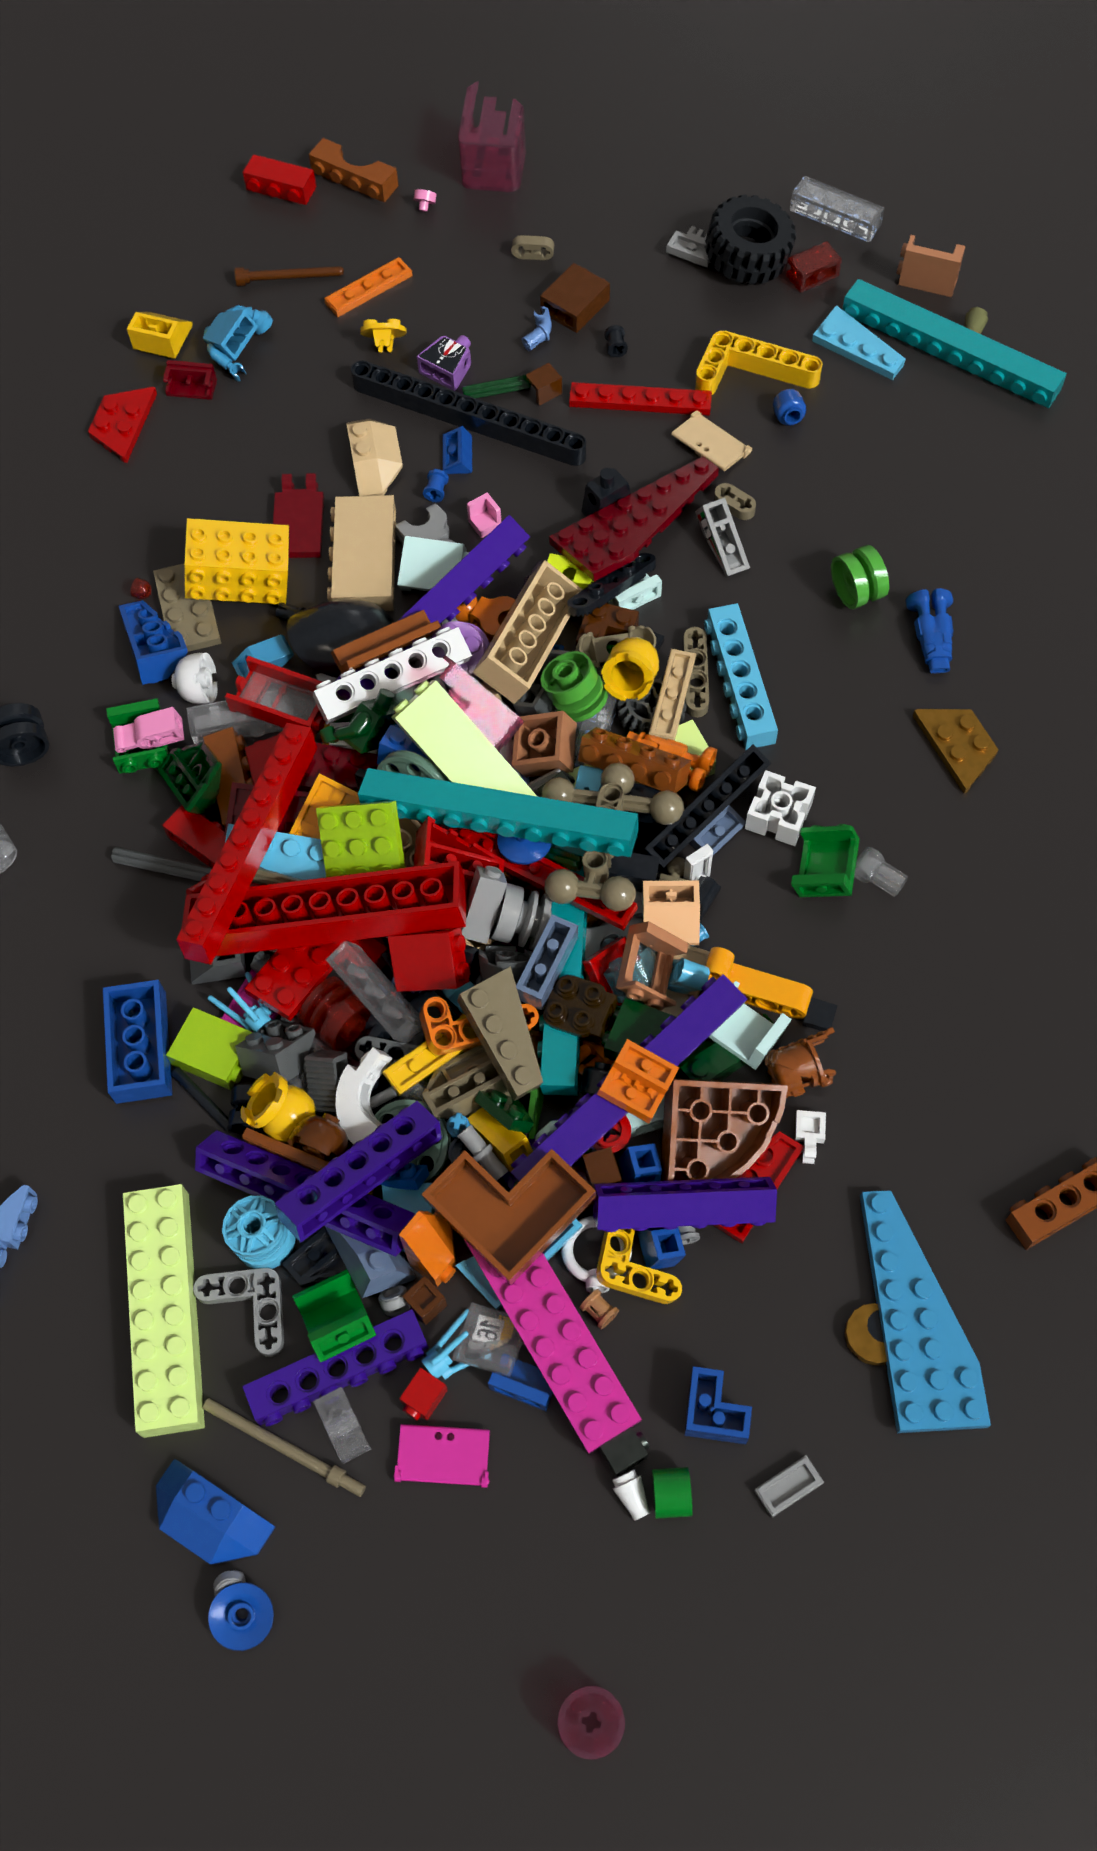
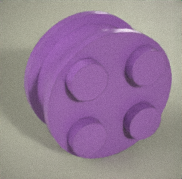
M452 621L443 624L438 631L446 627H450L451 630L459 627L472 656L468 662L441 674L452 679L475 677L476 675L473 671L490 644L486 634L478 626L467 622ZM434 647L432 649L436 657H445V651L442 648Z

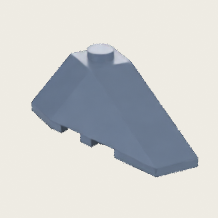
M325 1227L362 1298L415 1280L416 1276L402 1251L395 1257Z

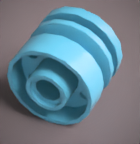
M262 1195L245 1197L230 1207L223 1219L222 1234L225 1243L246 1266L253 1269H273L280 1266L290 1257L295 1247L296 1237L279 1221L275 1202Z

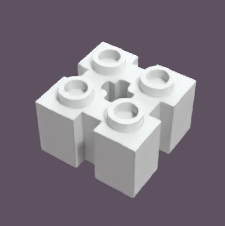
M765 770L758 787L757 797L754 796L747 813L745 829L764 836L767 831L776 833L775 840L796 846L800 830L813 803L816 787L799 781H795L793 786L784 783V776Z

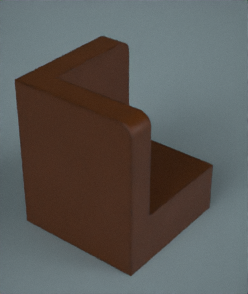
M550 363L526 375L527 381L536 390V402L539 405L562 394V377Z
M426 1276L420 1279L402 1296L418 1314L424 1325H427L448 1306L445 1297Z

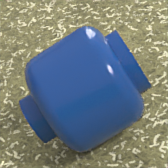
M783 390L773 400V410L781 424L794 425L804 418L807 411L806 404L802 395L797 390Z

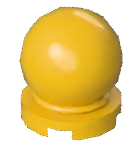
M640 637L625 638L612 648L601 671L605 682L604 688L611 696L621 701L635 698L637 700L642 699L648 694L659 671L657 650L649 641Z
M273 1072L271 1076L265 1073L259 1077L247 1092L251 1096L247 1108L241 1107V1118L244 1123L253 1128L262 1127L269 1137L284 1143L287 1142L297 1123L305 1117L316 1115L314 1101L305 1090L288 1085L285 1077L277 1072Z

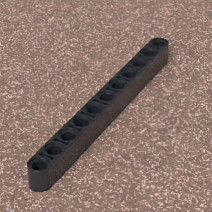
M357 361L351 366L353 385L355 390L360 393L458 427L463 426L467 430L572 466H580L586 461V438L579 433L367 361Z

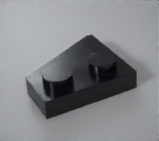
M325 1227L282 1263L283 1267L302 1288L315 1285L347 1270Z

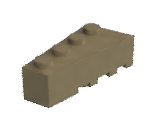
M510 966L460 993L457 1002L510 1096L515 1101L539 1088L543 1083V1079Z

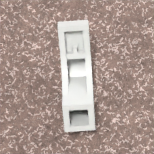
M374 1047L363 1055L358 1068L347 1064L336 1090L335 1106L337 1118L340 1120L341 1128L345 1130L348 1139L353 1144L369 1136L382 1124L372 1112L370 1095L374 1084L393 1058L384 1051Z

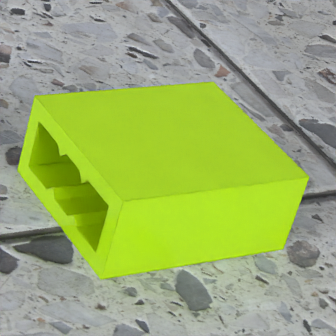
M193 1007L166 1056L172 1066L180 1067L186 1072L232 1090L234 1084L239 1083L243 1077L235 1046L253 1032Z

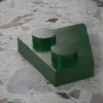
M492 1090V1093L479 1091L474 1100L508 1130L529 1133L534 1124L520 1099L513 1101L511 1096H507L497 1090Z

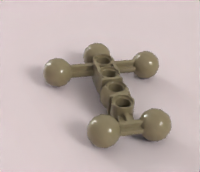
M620 762L612 763L605 767L601 773L600 783L602 787L600 791L575 789L569 780L561 777L547 781L542 788L543 798L620 811L650 813L657 823L663 825L677 822L684 811V803L681 797L670 790L660 791L653 798L626 795L634 786L635 776L628 765ZM585 851L582 857L584 881L578 880L573 871L557 869L548 875L544 888L552 902L568 904L575 900L576 897L602 900L607 909L616 912L624 911L631 907L636 897V890L628 878L622 876L609 878L611 859L615 856L597 851Z

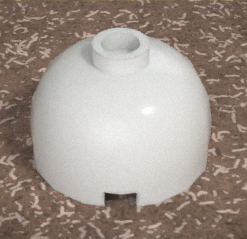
M194 653L187 655L178 662L175 674H172L171 679L174 689H177L184 700L193 704H207L215 701L218 681L213 682L212 673H216V668L211 656L208 653Z

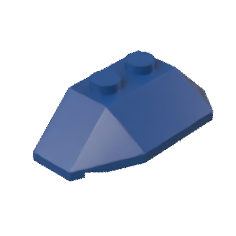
M175 1458L156 1485L159 1529L211 1565L258 1555L275 1529L274 1525Z

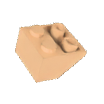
M699 880L643 881V922L650 921L686 941L689 945H699Z

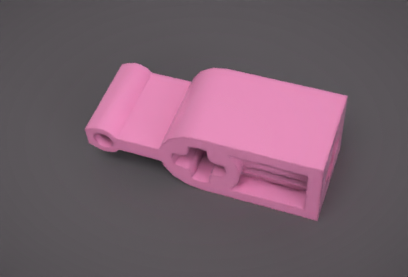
M174 707L138 716L134 723L113 728L115 750L117 753H124L137 747L152 749L184 740L182 717Z

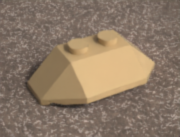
M372 419L346 422L359 496H384L387 488L403 467L395 426Z

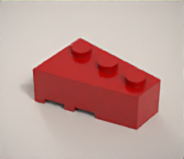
M430 816L425 819L416 831L413 867L460 861L467 881V893L477 866L484 868L486 866H493L504 873V860L476 843L469 844L457 837L459 833L454 830L447 831L435 824L436 820Z

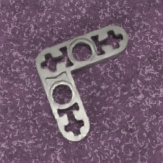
M260 1268L206 1274L200 1276L195 1281L193 1286L194 1295L204 1304L253 1300L256 1348L266 1357L276 1356L282 1351L284 1346L282 1283L279 1275L273 1269ZM266 1276L275 1281L269 1285V1294L271 1297L276 1295V1298L266 1297L265 1288L263 1285H260L261 1282L265 1281ZM235 1279H243L245 1281L244 1290L238 1294L231 1293L229 1289L231 1282ZM224 1280L223 1289L225 1295H222L219 1289L211 1290L210 1296L207 1297L201 1292V1289L206 1288V1283H210L212 1287L217 1288L222 1287L220 1281ZM265 1305L275 1306L276 1314L272 1319L264 1320L261 1318L260 1312ZM261 1326L271 1327V1335L274 1340H277V1343L272 1344V1349L268 1350L262 1344L263 1341H267V1330L265 1328L261 1329Z

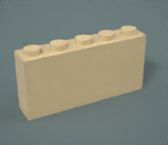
M394 495L335 497V507H331V521L334 522V527H330V540L333 542V547H329V559L333 564L332 567H328L329 582H332V587L327 588L328 600L350 598L373 602L385 611H394L396 538Z

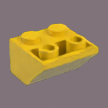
M135 312L127 327V332L133 349L176 359L193 324L191 321L152 312Z

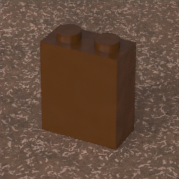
M573 263L540 295V307H547L551 319L578 333L610 300V283L604 278L591 273L586 268Z

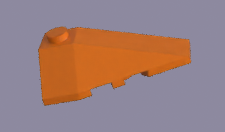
M418 1211L400 1232L399 1237L410 1266L423 1277L426 1276L433 1285L438 1287L442 1282L447 1283L456 1271L454 1268L456 1257L453 1228L437 1212L432 1214L429 1211Z

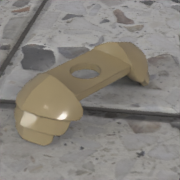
M642 625L628 627V633L594 638L593 633L589 632L580 637L575 651L585 653L595 667H600V664L605 663L609 657L606 649L608 642L619 643L625 638L640 637L649 641L655 648L656 636L650 627Z

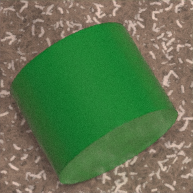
M689 1468L652 1469L655 1519L691 1517L692 1493Z

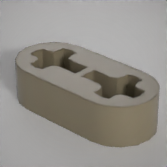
M520 235L513 239L511 252L518 259L549 260L553 257L555 244L549 237Z
M722 483L716 487L714 501L725 498L730 513L741 520H748L754 516L756 501L753 497L729 483Z

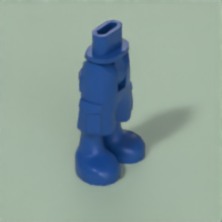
M942 588L933 590L931 594V605L935 609V617L930 615L929 591L927 589L916 591L906 598L905 603L908 610L918 612L919 617L914 621L925 663L929 665L930 673L949 672V662L952 660L953 623L952 617L946 613V610L953 604L952 593Z

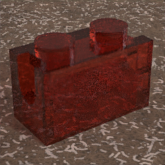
M826 241L789 257L788 263L791 269L786 272V276L801 293L838 277L842 259Z

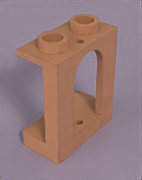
M650 921L630 925L616 988L625 992L628 998L640 1000L646 1003L647 1006L660 1011L666 1007L676 1006L677 1002L667 997L666 992L674 956L687 954L689 943ZM640 943L657 952L650 987L636 980L632 981Z

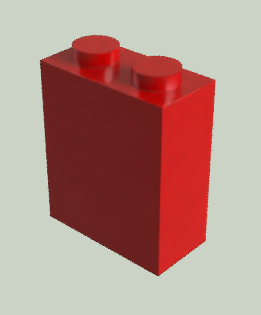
M461 928L388 936L396 992L458 989L469 982L470 967L466 963V940L462 935Z

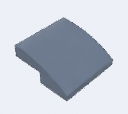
M728 805L689 844L696 850L708 844L713 849L714 855L746 824V821Z

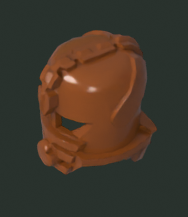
M833 1027L820 1031L815 1035H810L805 1039L802 1038L797 1042L789 1043L787 1046L779 1047L776 1050L772 1049L766 1055L765 1065L768 1067V1073L772 1078V1082L788 1085L786 1098L804 1094V1087L807 1086L813 1088L820 1085L824 1088L833 1083V1076L836 1075V1071L832 1069L823 1071L820 1059L814 1046L824 1043V1040L828 1038L827 1036L835 1033Z

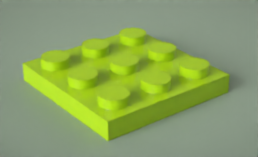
M396 801L321 806L316 808L326 877L406 868Z

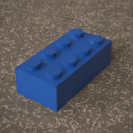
M152 980L104 987L103 1004L108 1094L116 1104L172 1096L171 1064L166 1056L170 1049L166 992L160 981Z

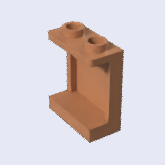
M911 235L909 242L903 243L900 257H903L904 260H900L897 274L900 275L898 285L952 297L966 246L956 244L954 253L951 254L914 245L915 236Z

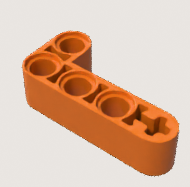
M431 997L424 1003L419 1017L427 1046L433 1054L445 1055L482 1045L477 1035L474 1039L464 1036L463 1028H472L467 1018L453 1021L449 1006L443 998ZM521 1004L524 1016L529 1020L527 1026L530 1031L537 1024L539 1014L534 1006ZM432 1006L438 1008L441 1017L432 1018L429 1016L427 1008ZM435 1035H445L448 1038V1045H439L435 1040Z

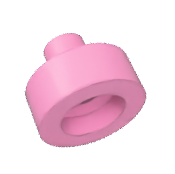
M416 189L413 200L420 202V211L427 212L428 204H435L437 194L427 190Z

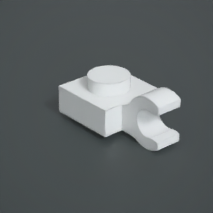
M797 1110L795 1141L804 1142L802 1163L814 1164V1159H816V1143L824 1144L826 1112Z

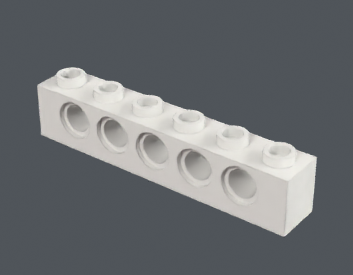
M446 627L436 633L437 637L428 641L426 637L413 642V647L405 651L403 648L396 649L388 654L389 658L379 661L378 658L371 660L364 665V669L358 672L352 669L341 674L340 680L333 683L331 680H327L316 686L317 690L313 693V698L326 725L354 713L362 701L375 699L380 689L384 688L397 694L468 662L472 655L459 627L452 630L450 627ZM434 647L442 648L445 651V657H436L432 649ZM412 657L418 658L422 663V667H411L408 659ZM393 668L397 671L398 677L396 679H389L386 677L384 670ZM365 678L370 679L374 683V688L366 690L361 686L360 681ZM340 689H345L350 693L351 698L342 701L336 696V692Z

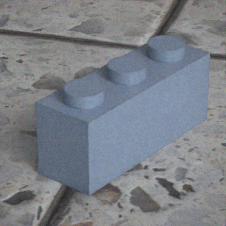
M553 914L551 915L516 985L521 1002L543 1010L578 939V925Z

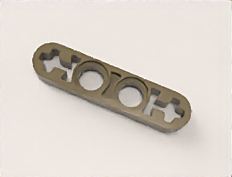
M691 627L684 633L683 651L696 653V657L703 661L700 665H694L691 680L695 678L702 680L703 685L694 687L689 684L685 704L686 712L690 716L698 718L706 715L709 707L707 636L703 629ZM692 637H697V648H693ZM699 695L700 707H695V696Z

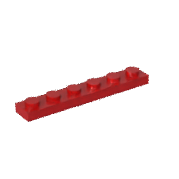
M572 382L569 404L570 407L675 414H692L698 410L701 415L710 416L712 391Z

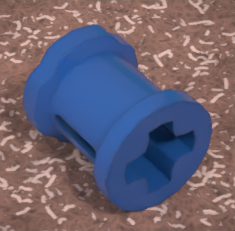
M433 469L428 472L427 479L429 481L423 489V496L429 501L440 502L444 498L443 489L444 485L449 481V476L440 469Z

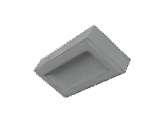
M805 1455L755 1488L754 1492L770 1517L773 1518L821 1486L824 1481L807 1455Z

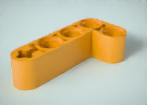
M713 947L710 949L705 964L710 969L708 980L713 976L717 980L724 974L732 983L735 981L740 983L738 989L747 998L745 1004L778 1014L783 1013L791 1018L803 1019L806 1017L813 990L809 986L735 964L734 954L725 948Z

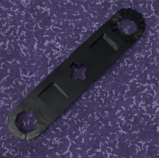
M640 553L634 561L591 583L567 601L568 613L574 617L576 615L577 617H580V615L584 617V614L588 616L595 608L602 607L646 576V573L654 571L656 569V557L650 553Z

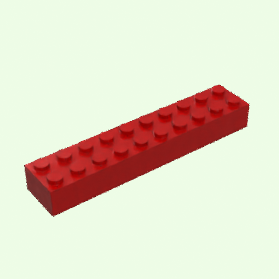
M460 861L249 887L216 956L466 927L467 881ZM200 893L186 895L182 927Z

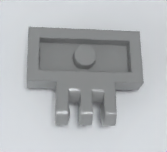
M694 226L690 227L687 234L675 231L667 244L666 252L708 267L710 261L705 251L706 236L703 237L705 231L699 229L697 234H695L696 227Z

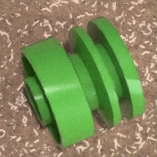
M572 651L561 654L550 661L542 672L540 678L542 688L552 700L554 707L557 711H564L575 722H582L592 718L601 711L607 702L608 691L604 688L605 683L597 673L591 659L585 653Z

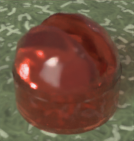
M136 578L131 587V596L138 599L148 598L152 592L150 583L144 579Z

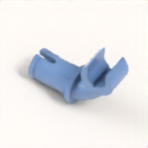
M541 306L543 315H538L534 312L536 329L521 339L528 351H531L541 342L550 339L552 322L547 307Z

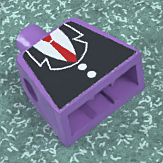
M464 335L459 336L456 341L446 336H441L417 356L419 373L456 391L471 365L470 340Z

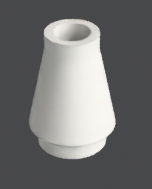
M635 1469L612 1480L615 1486L613 1488L614 1492L631 1514L633 1521L651 1513L647 1505L641 1475L637 1476Z

